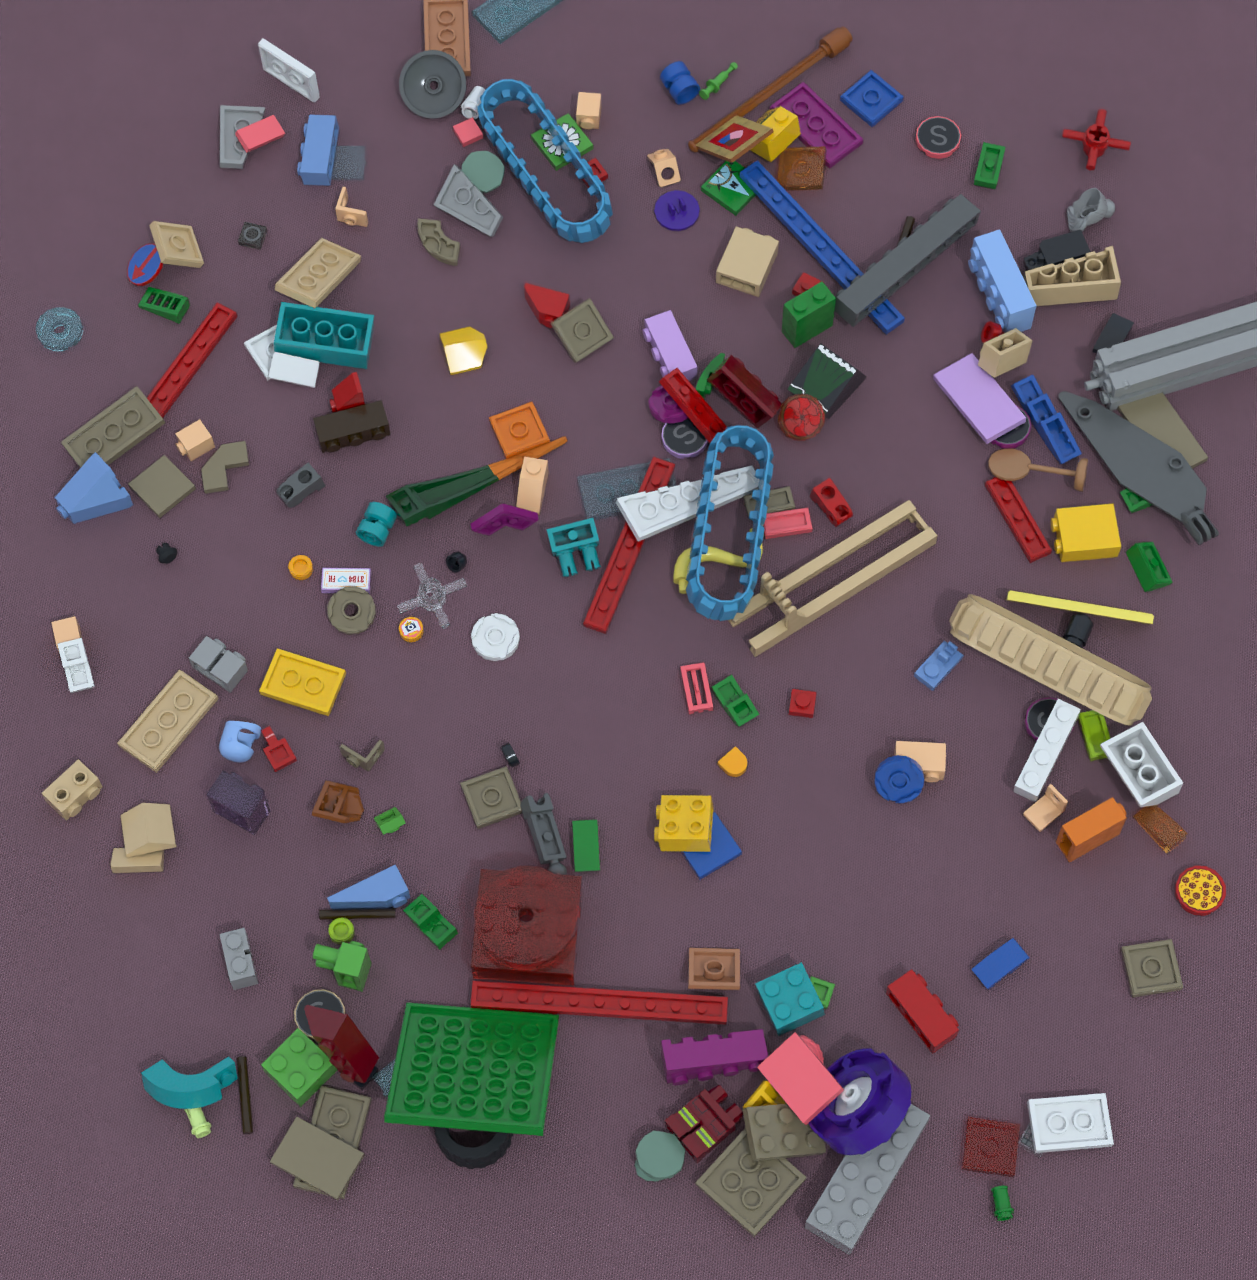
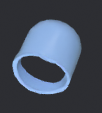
M227 721L219 743L221 755L227 760L237 763L248 761L254 753L251 746L254 740L259 739L261 727L249 722ZM247 729L254 734L243 733L240 730Z

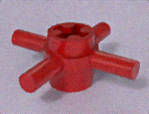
M1105 109L1098 110L1095 124L1091 125L1085 133L1069 129L1063 130V138L1083 141V150L1088 155L1086 169L1091 171L1095 170L1097 158L1101 157L1108 147L1129 151L1131 145L1129 141L1110 138L1109 131L1104 126L1107 114Z

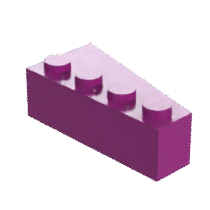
M763 1029L732 1032L727 1035L728 1038H722V1035L717 1034L707 1035L702 1041L694 1040L693 1037L682 1038V1041L677 1044H671L670 1039L661 1040V1056L667 1084L683 1085L688 1083V1080L696 1078L699 1081H706L712 1079L713 1075L718 1074L733 1076L738 1074L740 1070L749 1069L750 1072L760 1071L757 1067L768 1057Z

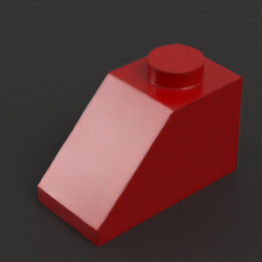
M525 283V299L537 320L544 326L553 328L550 323L568 312L570 308V294Z
M357 372L351 373L332 389L333 399L329 400L332 413L365 405Z

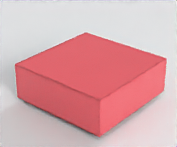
M473 117L453 126V131L463 147L483 139V133Z

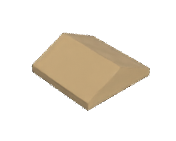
M141 803L121 815L127 858L176 847L170 804Z

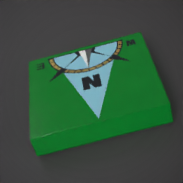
M725 161L701 186V191L735 216L756 196L739 177L740 172L745 167L736 161L733 163Z

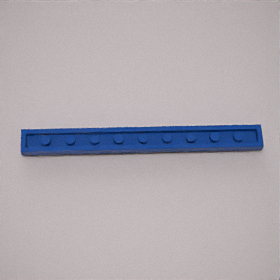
M758 160L740 172L739 177L842 288L847 289L855 277L863 275L862 271ZM888 299L868 315L886 335L904 323L905 317Z

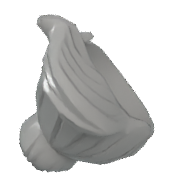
M1097 188L1084 191L1080 198L1074 201L1073 205L1069 206L1066 210L1069 230L1071 232L1077 230L1083 232L1087 226L1095 224L1103 218H1110L1115 212L1114 202L1110 199H1105V196Z

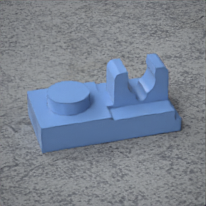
M943 641L914 673V677L934 691L961 661L964 655L957 651L958 647L951 641L948 643Z

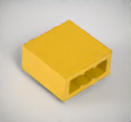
M661 795V805L656 806V819L659 820V827L654 829L655 842H659L661 851L711 852L714 810L711 796Z

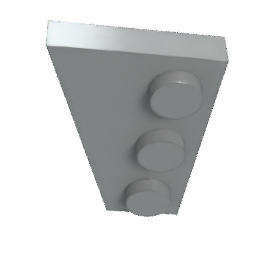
M220 105V168L243 169L249 152L246 153L235 133L241 128L262 120L265 114V107Z
M454 164L434 206L481 232L494 237L503 219L502 214L464 172Z

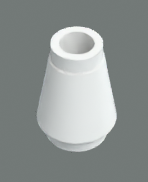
M475 86L462 103V114L466 118L470 119L473 117L475 120L479 117L477 107L481 104L480 97L485 91L483 87Z

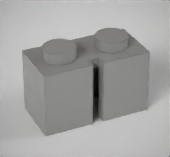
M206 636L190 655V664L193 669L231 693L248 672L246 659L236 651L233 653L229 650L226 651V645L220 640H212Z
M245 928L221 933L220 939L233 989L237 990L259 984Z

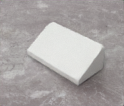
M273 352L269 378L315 388L320 362Z

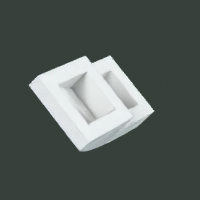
M82 638L59 643L58 648L70 693L94 688L95 684Z

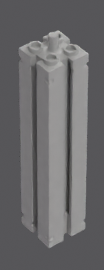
M1257 302L1113 345L1111 348L1097 350L1095 360L1093 361V368L1090 372L1091 380L1084 382L1086 391L1101 388L1102 391H1099L1101 403L1103 405L1106 404L1107 409L1113 411L1117 410L1118 406L1162 392L1164 395L1256 367Z

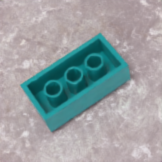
M281 302L274 338V352L311 359L320 363L367 369L374 331V315L321 307L313 308L307 305Z

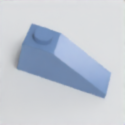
M395 864L327 897L331 909L398 908L407 902L410 894Z

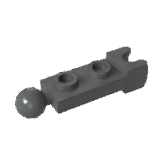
M545 793L537 801V804L533 797L529 795L520 804L524 819H527L540 864L549 863L548 877L553 882L559 883L567 876L566 867L559 863L566 858V854L552 812L554 808L550 795Z

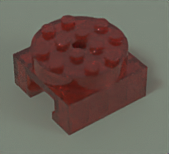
M519 866L505 871L480 869L478 899L474 913L475 929L471 959L473 978L574 985L577 961L578 920L581 914L583 890L582 876L554 874L546 869L535 866ZM528 910V915L533 917L532 920L529 922L521 921V916L526 915Z

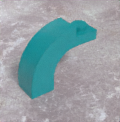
M230 1057L225 1058L208 1070L194 1075H184L174 1071L163 1059L141 1072L144 1090L151 1097L166 1106L180 1109L200 1108L221 1100V1089L231 1085L238 1079L235 1062Z

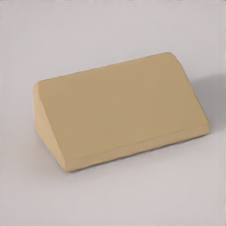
M125 848L113 849L111 870L113 873L163 871L164 850L127 858Z

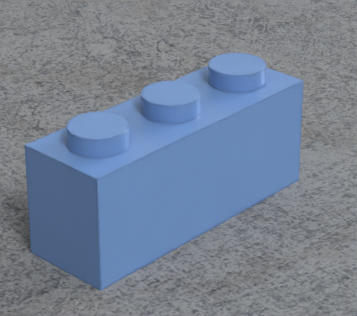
M309 115L308 123L304 124L305 143H301L302 162H298L297 167L298 175L301 176L304 185H331L339 135V125L336 116Z

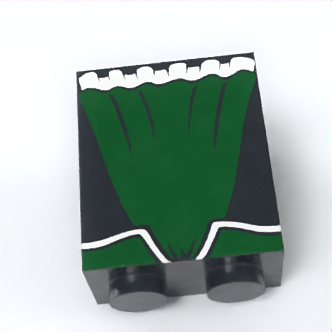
M820 343L788 387V390L793 393L791 398L798 395H808L816 399L823 409L824 416L830 419L867 376Z

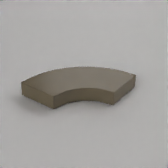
M418 218V234L426 251L440 262L457 266L460 242L453 241L445 236L441 229L440 220Z

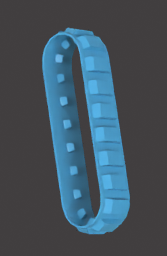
M503 79L493 83L481 95V104L477 107L482 128L485 129L486 135L493 146L497 147L498 153L503 160L508 162L513 174L517 179H520L528 195H532L538 209L544 212L548 223L552 228H557L559 236L568 241L584 243L593 241L600 235H603L611 225L609 217L613 215L609 194L606 193L601 180L597 175H593L590 165L585 159L581 158L580 152L574 143L569 142L566 132L561 126L557 125L555 117L549 109L545 108V104L539 95L532 92L531 86L514 79ZM513 100L529 105L528 110L531 114L536 113L542 121L540 123L543 130L548 129L554 137L551 140L555 146H560L564 151L565 155L563 158L567 163L571 162L576 170L578 169L575 173L578 179L584 178L589 184L587 189L591 196L595 195L599 200L596 203L597 210H599L597 214L584 222L574 223L561 217L562 212L559 208L554 209L548 201L550 196L547 191L542 192L537 186L538 179L536 176H530L525 169L526 162L524 159H518L512 151L515 148L511 142L507 143L501 135L503 132L501 127L494 126L491 120L494 119L493 110L504 102Z
M749 426L726 427L723 433L718 432L709 445L702 473L704 476L700 486V499L696 512L697 519L693 531L694 540L689 557L691 560L686 576L688 581L686 593L689 603L693 604L696 612L713 620L734 619L736 613H743L754 595L753 591L757 584V567L761 557L762 549H760L764 536L765 528L763 525L767 515L768 507L766 504L770 494L771 486L769 483L774 466L771 461L774 454L771 444L767 442L765 436L757 429ZM727 447H741L750 451L760 465V469H756L755 477L759 479L758 490H753L752 498L756 500L755 511H750L749 519L753 521L752 532H747L746 540L750 542L749 553L743 555V562L747 563L746 574L741 575L739 583L744 585L743 593L737 592L733 600H719L711 597L700 583L699 576H704L705 568L700 566L701 556L708 552V546L703 543L705 533L711 532V525L707 523L708 512H713L715 506L714 503L710 502L711 491H716L718 483L713 481L714 471L720 470L721 462L716 460L717 453H723Z

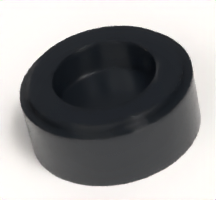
M510 743L502 745L501 750L510 767L513 768L519 765L520 762Z

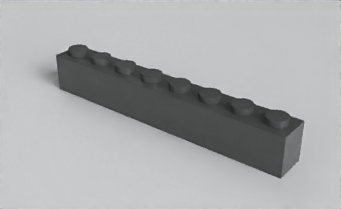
M962 194L954 200L952 198L949 199L941 211H935L924 225L919 224L914 229L912 235L908 238H902L894 250H888L877 264L874 262L868 267L865 274L855 277L847 289H841L835 296L834 311L852 327L857 325L977 224L981 210Z

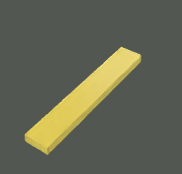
M1011 590L1007 592L1006 601L1150 625L1153 624L1154 615L1149 613Z

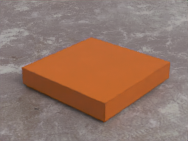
M533 402L489 417L491 427L506 459L550 442Z

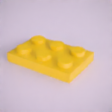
M277 648L259 692L260 695L329 716L345 678L346 671Z

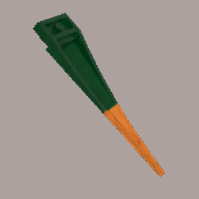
M561 437L511 458L470 471L405 485L386 495L387 502L406 527L417 523L423 518L431 519L522 468L524 457L538 459L565 444L567 438Z

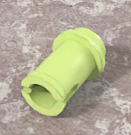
M201 1107L184 1110L193 1128L191 1133L196 1138H202L211 1133V1123L206 1121Z

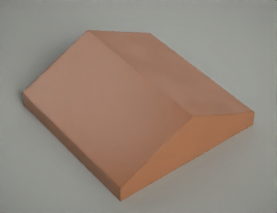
M689 948L688 989L740 990V949Z

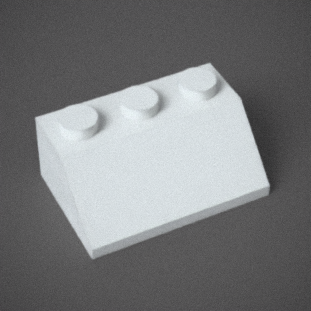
M1143 722L1100 744V747L1139 807L1158 805L1179 793L1183 785L1182 780Z

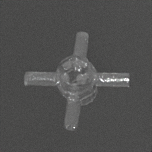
M422 563L414 565L413 568L420 581L417 597L396 605L399 613L401 614L422 606L427 611H434L442 629L449 627L450 622L442 606L446 602L447 594L467 587L465 579L461 578L442 586L439 580L428 577ZM432 592L433 596L430 598L427 593Z

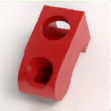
M828 478L812 489L810 498L815 504L819 505L835 527L853 517L849 504L831 478Z

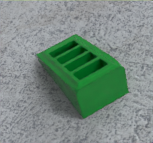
M148 287L138 307L180 324L190 307L189 299L185 296ZM151 295H153L155 297L151 304L147 303ZM159 298H161L162 301L160 302L159 306H157L156 303L158 302ZM168 301L169 304H168V306L165 308L164 305H165L166 302Z

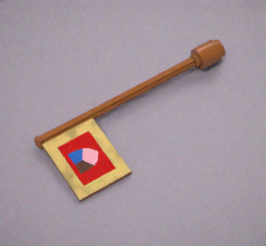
M842 26L820 39L819 49L696 139L689 141V149L695 153L700 150L733 163L774 133L772 128L743 118V116L823 57L834 58L849 47L850 42L853 41L849 30Z

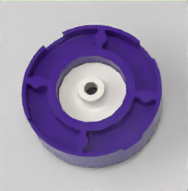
M871 1048L850 1052L827 1068L844 1088V1091L811 1120L809 1126L834 1151L843 1155H862L889 1141L892 1134L899 1127L911 1105V1084L907 1075L885 1053H875Z

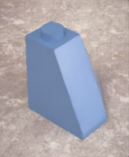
M96 452L55 497L58 504L56 510L62 518L66 519L68 517L73 524L133 506V503L126 489L123 486L119 489L121 485L116 479V475Z

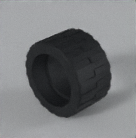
M433 1127L439 1148L446 1155V1158L456 1163L457 1166L467 1167L468 1169H481L496 1163L499 1158L506 1154V1150L510 1147L513 1133L497 1132L488 1143L482 1146L464 1147L452 1139L449 1128Z

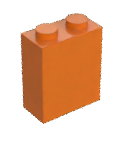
M1112 797L1062 825L1056 844L1069 863L1120 835L1127 818L1123 805L1117 803Z

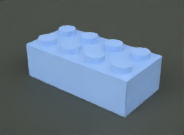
M1000 229L975 237L973 246L970 249L971 256L970 260H968L970 271L972 273L975 272L978 278L979 290L981 292L984 291L987 297L988 309L990 311L993 310L996 316L995 323L1001 325L1004 333L1015 328L1021 332L1031 329L1036 304Z

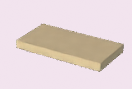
M321 238L275 284V291L316 308L360 263L361 255Z
M179 669L117 744L157 773L219 698L212 691Z

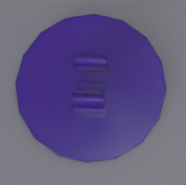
M678 190L670 191L660 196L655 203L654 210L659 224L673 231L686 230L693 226L699 218L700 212L698 201L691 194Z

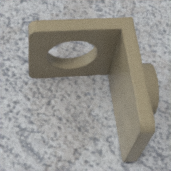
M379 740L369 755L364 758L347 746L340 745L341 754L346 757V761L355 768L360 766L368 772L385 750L383 741Z

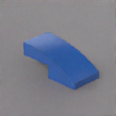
M1012 938L971 970L984 986L990 990L1006 975L1013 973L1030 957L1018 942Z

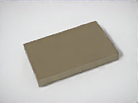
M296 1117L271 1158L270 1163L338 1201L365 1155L363 1152Z

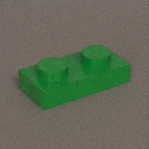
M983 142L973 185L996 189L1006 147Z

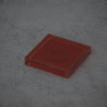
M968 1117L962 1170L1014 1177L1020 1124Z

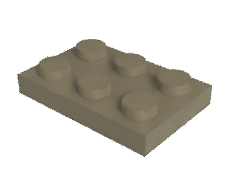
M788 1104L755 1106L743 1109L752 1161L814 1156L826 1153L824 1141L811 1129L809 1123L807 1125L802 1123Z

